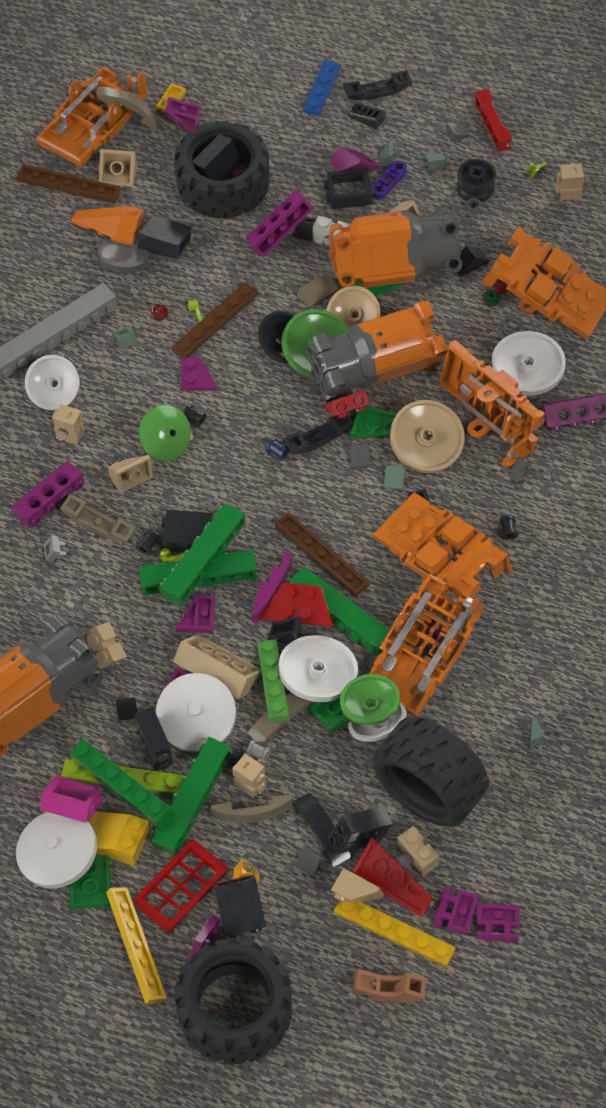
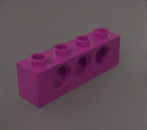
M295 189L246 237V240L264 258L314 207L303 194Z
M606 393L541 404V411L545 413L544 426L549 427L550 430L560 429V425L568 424V427L579 425V422L582 421L594 423L599 418L606 420ZM601 403L602 410L596 413L595 406ZM582 406L584 413L578 416L577 409ZM564 409L566 417L560 419L559 412Z
M67 460L11 506L13 515L28 529L33 525L39 524L42 517L52 513L59 503L65 502L70 494L82 488L84 484L83 473Z

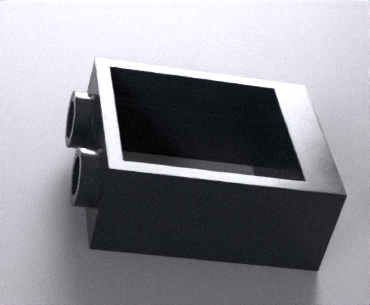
M368 168L327 172L324 188L329 192L326 193L327 204H331V210L373 205V192ZM362 181L363 192L335 195L333 184Z
M385 807L346 814L341 817L329 834V843L336 854L364 849L371 838H374L379 843L393 823Z

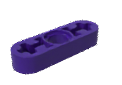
M395 161L372 185L374 199H384L407 173L405 162ZM387 178H391L394 181L392 183H387L384 180Z

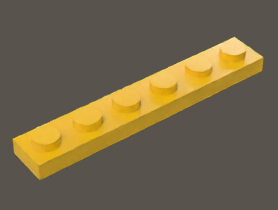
M110 888L106 893L145 1004L163 1003L167 997L128 888Z
M339 901L334 909L335 915L444 967H447L455 952L456 947L362 902L350 903L346 901L344 904Z

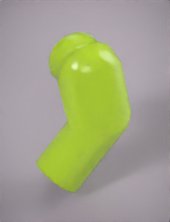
M165 548L161 550L160 558L163 562L181 561L184 553L174 555L169 549Z

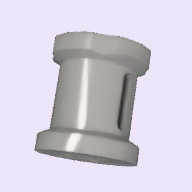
M253 739L247 747L246 755L261 760L262 764H265L272 748L259 745Z

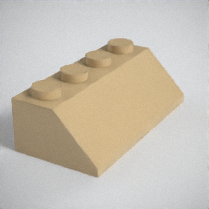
M199 634L181 641L173 660L182 670L207 674L217 678L225 684L235 699L246 696L262 674L260 668Z

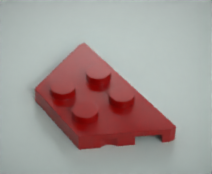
M283 582L260 617L262 620L278 622L300 616L301 624L334 628L328 605L324 599L325 595L320 586Z

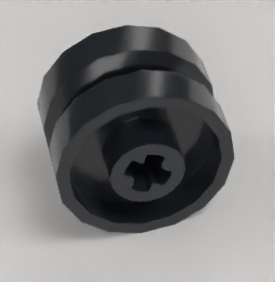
M477 158L462 163L457 175L458 194L466 201L471 198H476L481 202L489 200L495 190L496 171L494 166L484 159Z

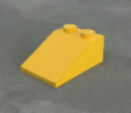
M96 811L95 815L91 816L88 821L96 834V853L103 856L108 855L110 859L135 867L150 832L149 821L130 814Z

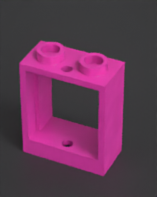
M56 775L42 792L40 810L86 823L91 816L95 815L96 809L102 805V787Z

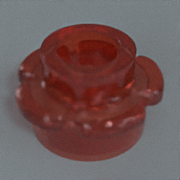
M157 303L152 308L151 315L154 316L153 318L156 321L163 320L168 316V309L165 305Z

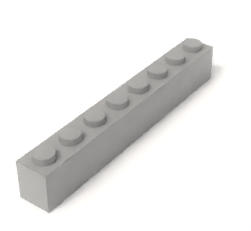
M103 283L0 347V379L10 376L18 368H23L29 361L39 358L42 353L48 349L55 348L61 341L68 340L72 334L84 330L87 325L98 321L106 313L113 312L117 307L116 296Z

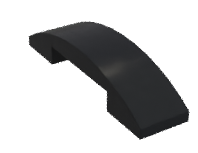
M406 70L392 73L390 79L366 84H360L359 81L344 83L343 88L348 99L373 100L403 91L410 87L413 82Z
M337 415L331 416L327 423L301 435L299 432L284 438L282 442L292 454L307 453L341 436L354 425V422L348 415L339 419Z
M308 793L293 801L299 814L306 820L323 847V852L333 868L351 859L349 852L336 854L333 847H331L328 836L335 826L317 799L311 793Z

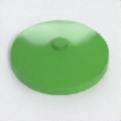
M310 309L300 312L289 321L282 335L284 356L294 370L303 376L313 379L312 367L306 354L308 346L312 344L311 338L322 333H326L328 338L347 333L349 328L338 316L325 310Z

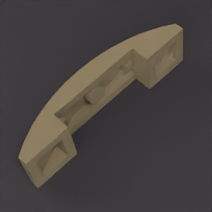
M98 87L96 89L97 98L110 106L116 101L140 114L141 123L154 130L157 128L156 119L151 110L135 96L110 87Z
M72 494L68 496L60 508L62 512L85 528L118 542L127 543L136 530L135 526L122 519L116 521L88 507L86 501Z
M292 692L286 696L289 720L315 702L302 699ZM267 711L247 734L256 740L257 744L263 746L289 720L269 723Z
M292 794L272 797V805L232 810L231 803L211 805L212 817L232 823L264 821L290 809L293 806Z

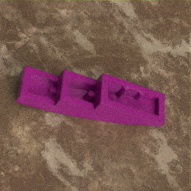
M284 552L281 567H272L269 582H260L252 612V623L256 624L260 620L262 613L282 583H285L293 562L291 552Z

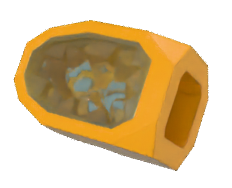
M241 860L236 865L232 879L254 874L258 884L259 874L251 863Z

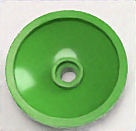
M156 406L149 410L141 421L139 428L141 445L145 452L156 460L171 461L180 457L190 442L191 429L189 421L184 413L174 406Z
M366 674L351 680L344 687L340 696V705L344 715L349 720L361 725H375L388 720L395 714L400 704V693L396 684L391 679L378 674Z

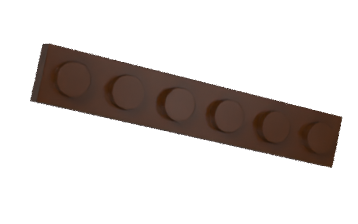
M22 164L16 177L18 182L113 204L116 203L121 192L120 186Z
M244 282L171 347L172 351L181 358H188L258 296V290Z
M290 512L275 523V527L352 595L357 597L369 587L370 582Z

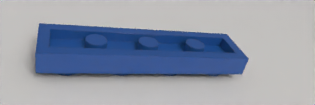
M324 61L303 107L304 113L320 116L340 71V63Z

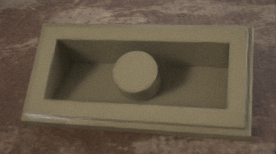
M328 273L321 275L298 290L299 298L308 308L338 291Z

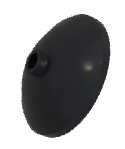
M285 311L272 312L261 321L258 329V339L263 351L271 359L279 363L289 364L282 350V335L287 324L295 315Z

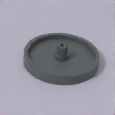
M110 238L99 245L97 259L108 270L119 273H131L139 271L147 265L149 251L138 248V240H135L131 246L114 242Z

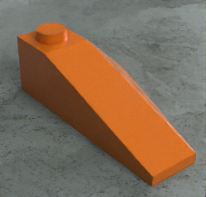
M129 206L77 210L71 219V223L87 230L94 229L98 235L103 236L105 234L111 237V240L114 242L132 246L138 231L143 228L144 210Z

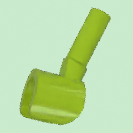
M545 162L537 166L530 164L525 173H531L529 177L533 178L538 170L547 166V163Z
M188 301L189 311H195L199 322L203 320L199 311L198 301Z

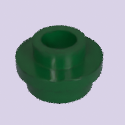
M488 290L483 294V302L487 306L493 307L499 304L501 296L497 291Z

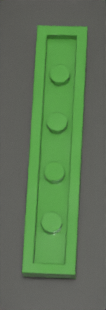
M277 640L257 642L269 723L289 720L284 684L280 679L278 671L279 653Z

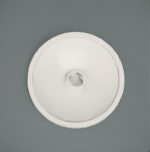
M521 331L508 335L497 344L492 355V368L496 372L504 370L519 383L518 390L521 391V395H538L550 391L561 381L565 372L566 361L562 348L555 340L539 332Z
M312 635L298 638L284 648L279 659L278 671L282 683L294 695L308 701L329 702L339 699L344 687L351 680L357 678L358 665L353 653L341 642L326 636Z
M191 673L176 678L167 685L157 702L156 714L171 745L186 752L198 753L201 744L204 741L206 742L208 737H212L220 742H224L228 738L235 724L236 706L231 692L220 680L207 674Z
M49 812L43 813L32 820L19 837L16 847L18 866L24 876L37 886L52 889L70 885L81 878L92 865L97 851L96 834L88 821L84 823Z

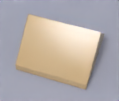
M101 149L99 182L133 187L137 170L136 153L132 151Z

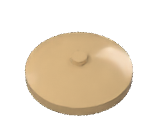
M419 400L406 405L398 412L391 425L390 442L395 455L405 466L417 472L436 473L447 469L457 460L464 446L465 435L460 419L449 407L437 401Z

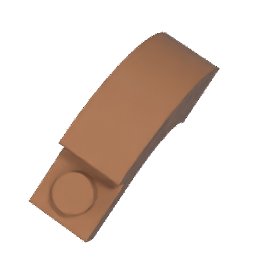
M357 969L354 974L352 991L368 995V999L411 1003L424 999L427 978L411 973L401 976H384Z

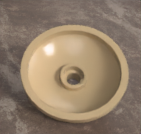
M350 286L339 290L330 299L327 311L343 320L348 328L380 318L381 316L377 298L369 290L359 286ZM354 312H358L357 318H353Z

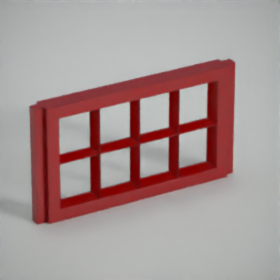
M192 839L132 901L133 905L169 934L213 888V884L218 883L230 868L195 839ZM190 852L202 860L194 870L182 861ZM178 864L190 873L181 883L170 874ZM204 864H207L216 872L208 882L196 873ZM192 876L204 885L196 895L184 886ZM166 877L177 885L169 896L158 887ZM180 889L192 898L184 907L172 899ZM153 890L165 898L157 908L145 900ZM167 902L179 910L172 920H169L160 912Z

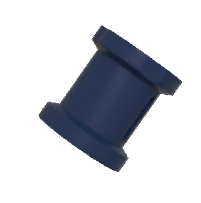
M274 437L269 440L265 452L273 453L281 461L284 460L290 451L286 445L284 446L277 442V439Z

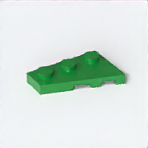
M365 406L366 409L357 412L350 439L390 437L391 425L398 413Z

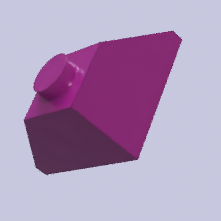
M338 145L329 163L335 167V171L368 168L370 172L382 169L381 165L362 152Z

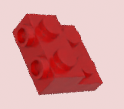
M362 390L323 404L325 411H330L332 417L337 415L339 419L349 415L348 411L354 409L356 413L366 409L365 405L370 404L366 391Z

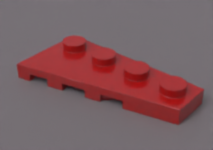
M371 838L352 873L379 887L385 895L423 917L433 898L374 838Z

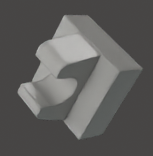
M51 535L43 545L45 561L52 562L66 555L65 551L60 550L65 546V543L59 541L58 536Z

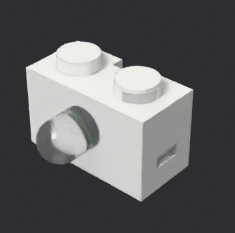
M318 216L313 227V242L321 243L322 247L328 250L330 244L329 228L335 223L332 222V219ZM340 221L337 222V223L341 224L343 227H348V226H349L348 223H344V222H340ZM336 230V231L333 233V236H335L337 233H340V232H342V231H341V230Z

